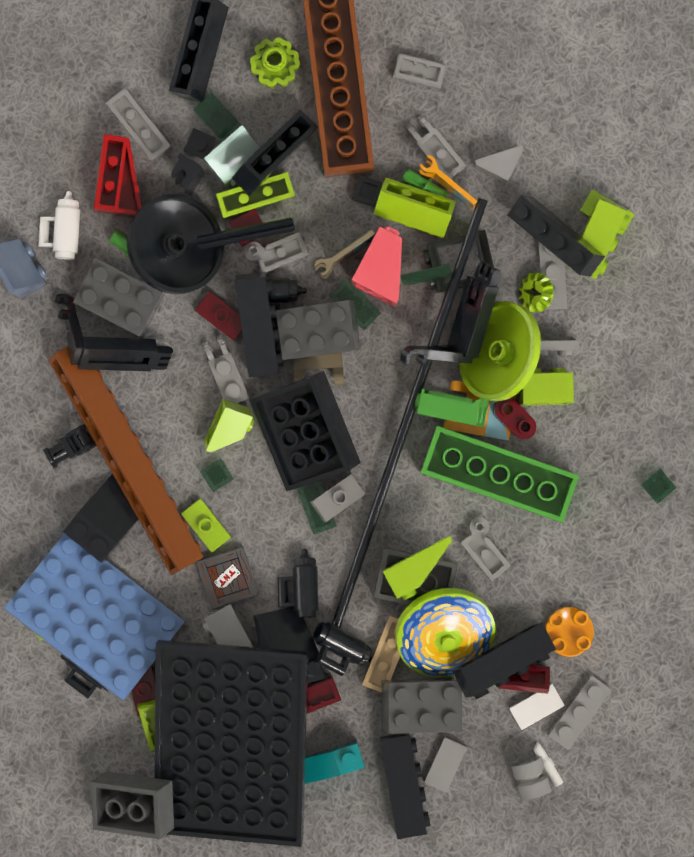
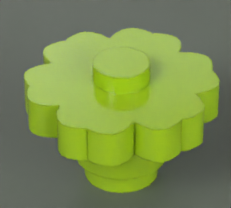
M279 37L273 42L264 39L261 44L255 46L256 55L250 58L251 72L254 76H259V83L261 85L274 89L277 84L281 87H287L289 83L295 80V71L300 69L299 53L292 50L289 41Z

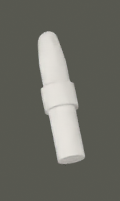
M537 742L533 750L536 756L542 757L545 771L554 786L557 787L563 783V780L554 767L555 764L552 759L548 757L543 747Z

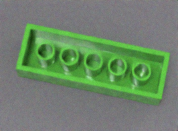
M440 426L435 427L420 473L560 523H563L579 478V475Z

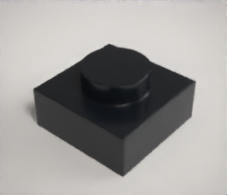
M193 128L184 152L205 160L204 158L211 153L216 137Z
M360 175L352 200L376 207L383 183Z

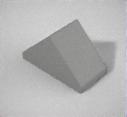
M523 145L477 159L474 162V167L507 184L524 150Z

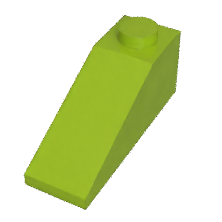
M450 535L383 570L397 599L402 597L403 600H406L417 594L415 589L421 586L453 541Z

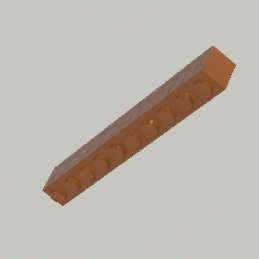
M68 347L54 353L48 362L170 575H174L203 558L199 543L192 538L187 522L180 517L175 501L168 496L164 489L163 480L153 470L151 459L141 449L139 438L129 428L127 418L117 407L113 393L105 386L101 372L99 370H80L77 365H71Z

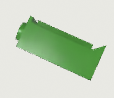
M422 389L421 394L418 393L415 401V408L418 409L417 414L480 427L485 425L489 400L484 398L474 400Z

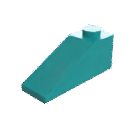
M357 740L306 756L305 784L341 776L365 768Z

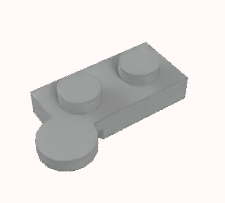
M300 232L265 247L253 241L249 242L244 248L245 257L249 261H258L262 272L266 273L309 256Z
M476 517L469 525L471 534L460 543L487 577L493 581L511 565L486 536L489 531L488 521L482 517Z

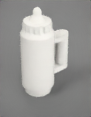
M71 191L66 192L64 199L58 200L55 217H40L38 247L53 248L55 258L74 260L75 254L78 253L80 209L79 202L72 198ZM50 222H54L53 243H49Z

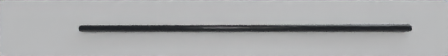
M481 198L477 200L427 346L439 344L483 217L487 200ZM427 359L425 365H421L331 623L341 628L416 411V397L418 393L421 394L433 360Z

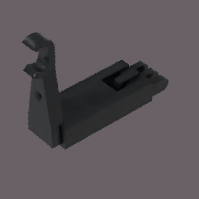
M484 261L479 262L475 276H467L448 344L407 346L401 352V362L408 365L411 356L418 354L416 360L423 366L427 359L472 364L473 358H478L498 293L499 287L497 285L501 271Z
M64 293L56 295L55 302L57 304H65L68 310L61 309L58 318L65 320L71 365H77L80 370L151 371V369H167L173 353V349L170 346H157L155 339L85 337L81 331L75 304L73 303L74 299Z

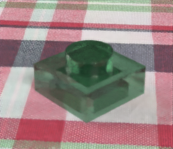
M221 458L200 471L212 492L217 491L234 480Z
M658 469L640 484L656 504L676 489V486L661 469Z

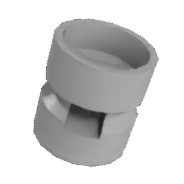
M541 756L530 757L511 764L514 779L519 780L517 789L521 800L534 799L552 791L548 777L543 775L546 769Z

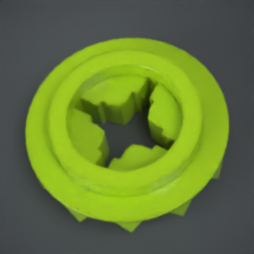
M529 273L526 278L521 279L523 287L517 288L522 292L518 299L523 301V307L530 312L544 311L552 302L554 295L553 284L542 273ZM531 289H535L536 291L542 294L534 296L529 291Z

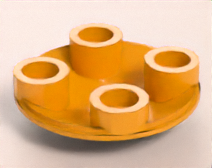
M563 607L556 610L550 615L545 625V629L556 648L554 652L566 657L577 656L588 650L591 646L594 636L592 621L586 612L578 608Z

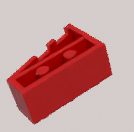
M104 134L93 212L133 218L142 206L130 140L126 137Z

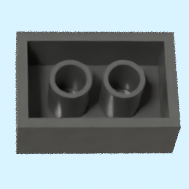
M95 258L73 303L143 338L165 294Z
M346 300L276 310L282 360L361 350L355 301Z
M384 547L373 596L374 598L409 605L415 599L430 591L453 588L458 564L439 559L421 586L415 589L417 594L406 600H403L402 597L397 599L383 570L413 555V553Z
M455 678L382 680V730L389 734L462 731V690Z
M105 772L91 781L93 830L161 839L174 829L172 780Z

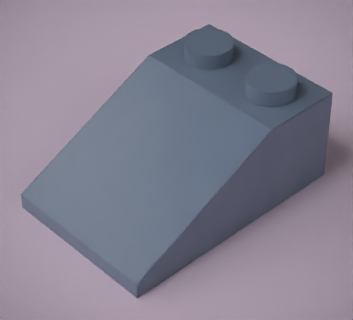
M20 239L0 243V277L10 293L23 299L47 285L45 278L48 275L42 265H36L32 259L35 253L30 244H24Z

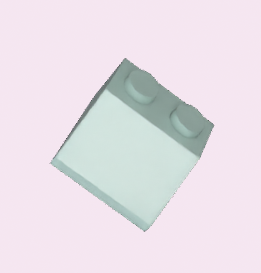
M240 126L204 159L210 170L226 188L230 185L235 187L238 184L231 178L243 163L259 149V146L247 130Z

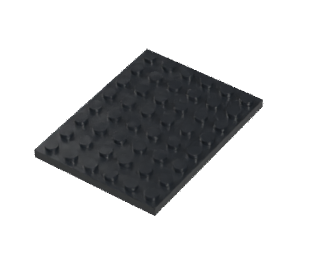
M158 640L156 642L154 778L172 780L174 829L166 835L302 847L308 684L307 651Z

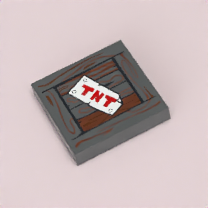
M244 547L196 562L211 609L258 594Z

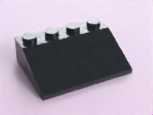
M324 371L250 399L286 491L350 471L361 463Z

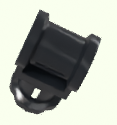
M84 424L60 438L61 442L50 449H43L53 468H57L58 463L69 457L73 459L96 447L95 442H92L87 434Z

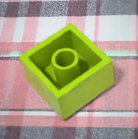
M536 368L529 382L519 392V405H568L574 403L573 372H567V368H552L549 370V373H542V369Z

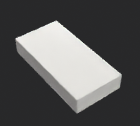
M551 683L548 694L535 692L509 707L520 729L523 730L565 705Z

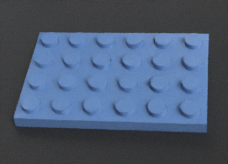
M66 534L61 537L4 607L5 611L121 701H124L156 660V642L158 640L170 641L185 622L108 561L101 563Z

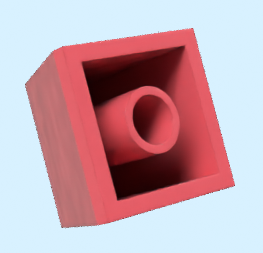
M386 226L385 229L379 227L352 278L351 284L393 307H396L399 300L402 238L399 237L397 230Z

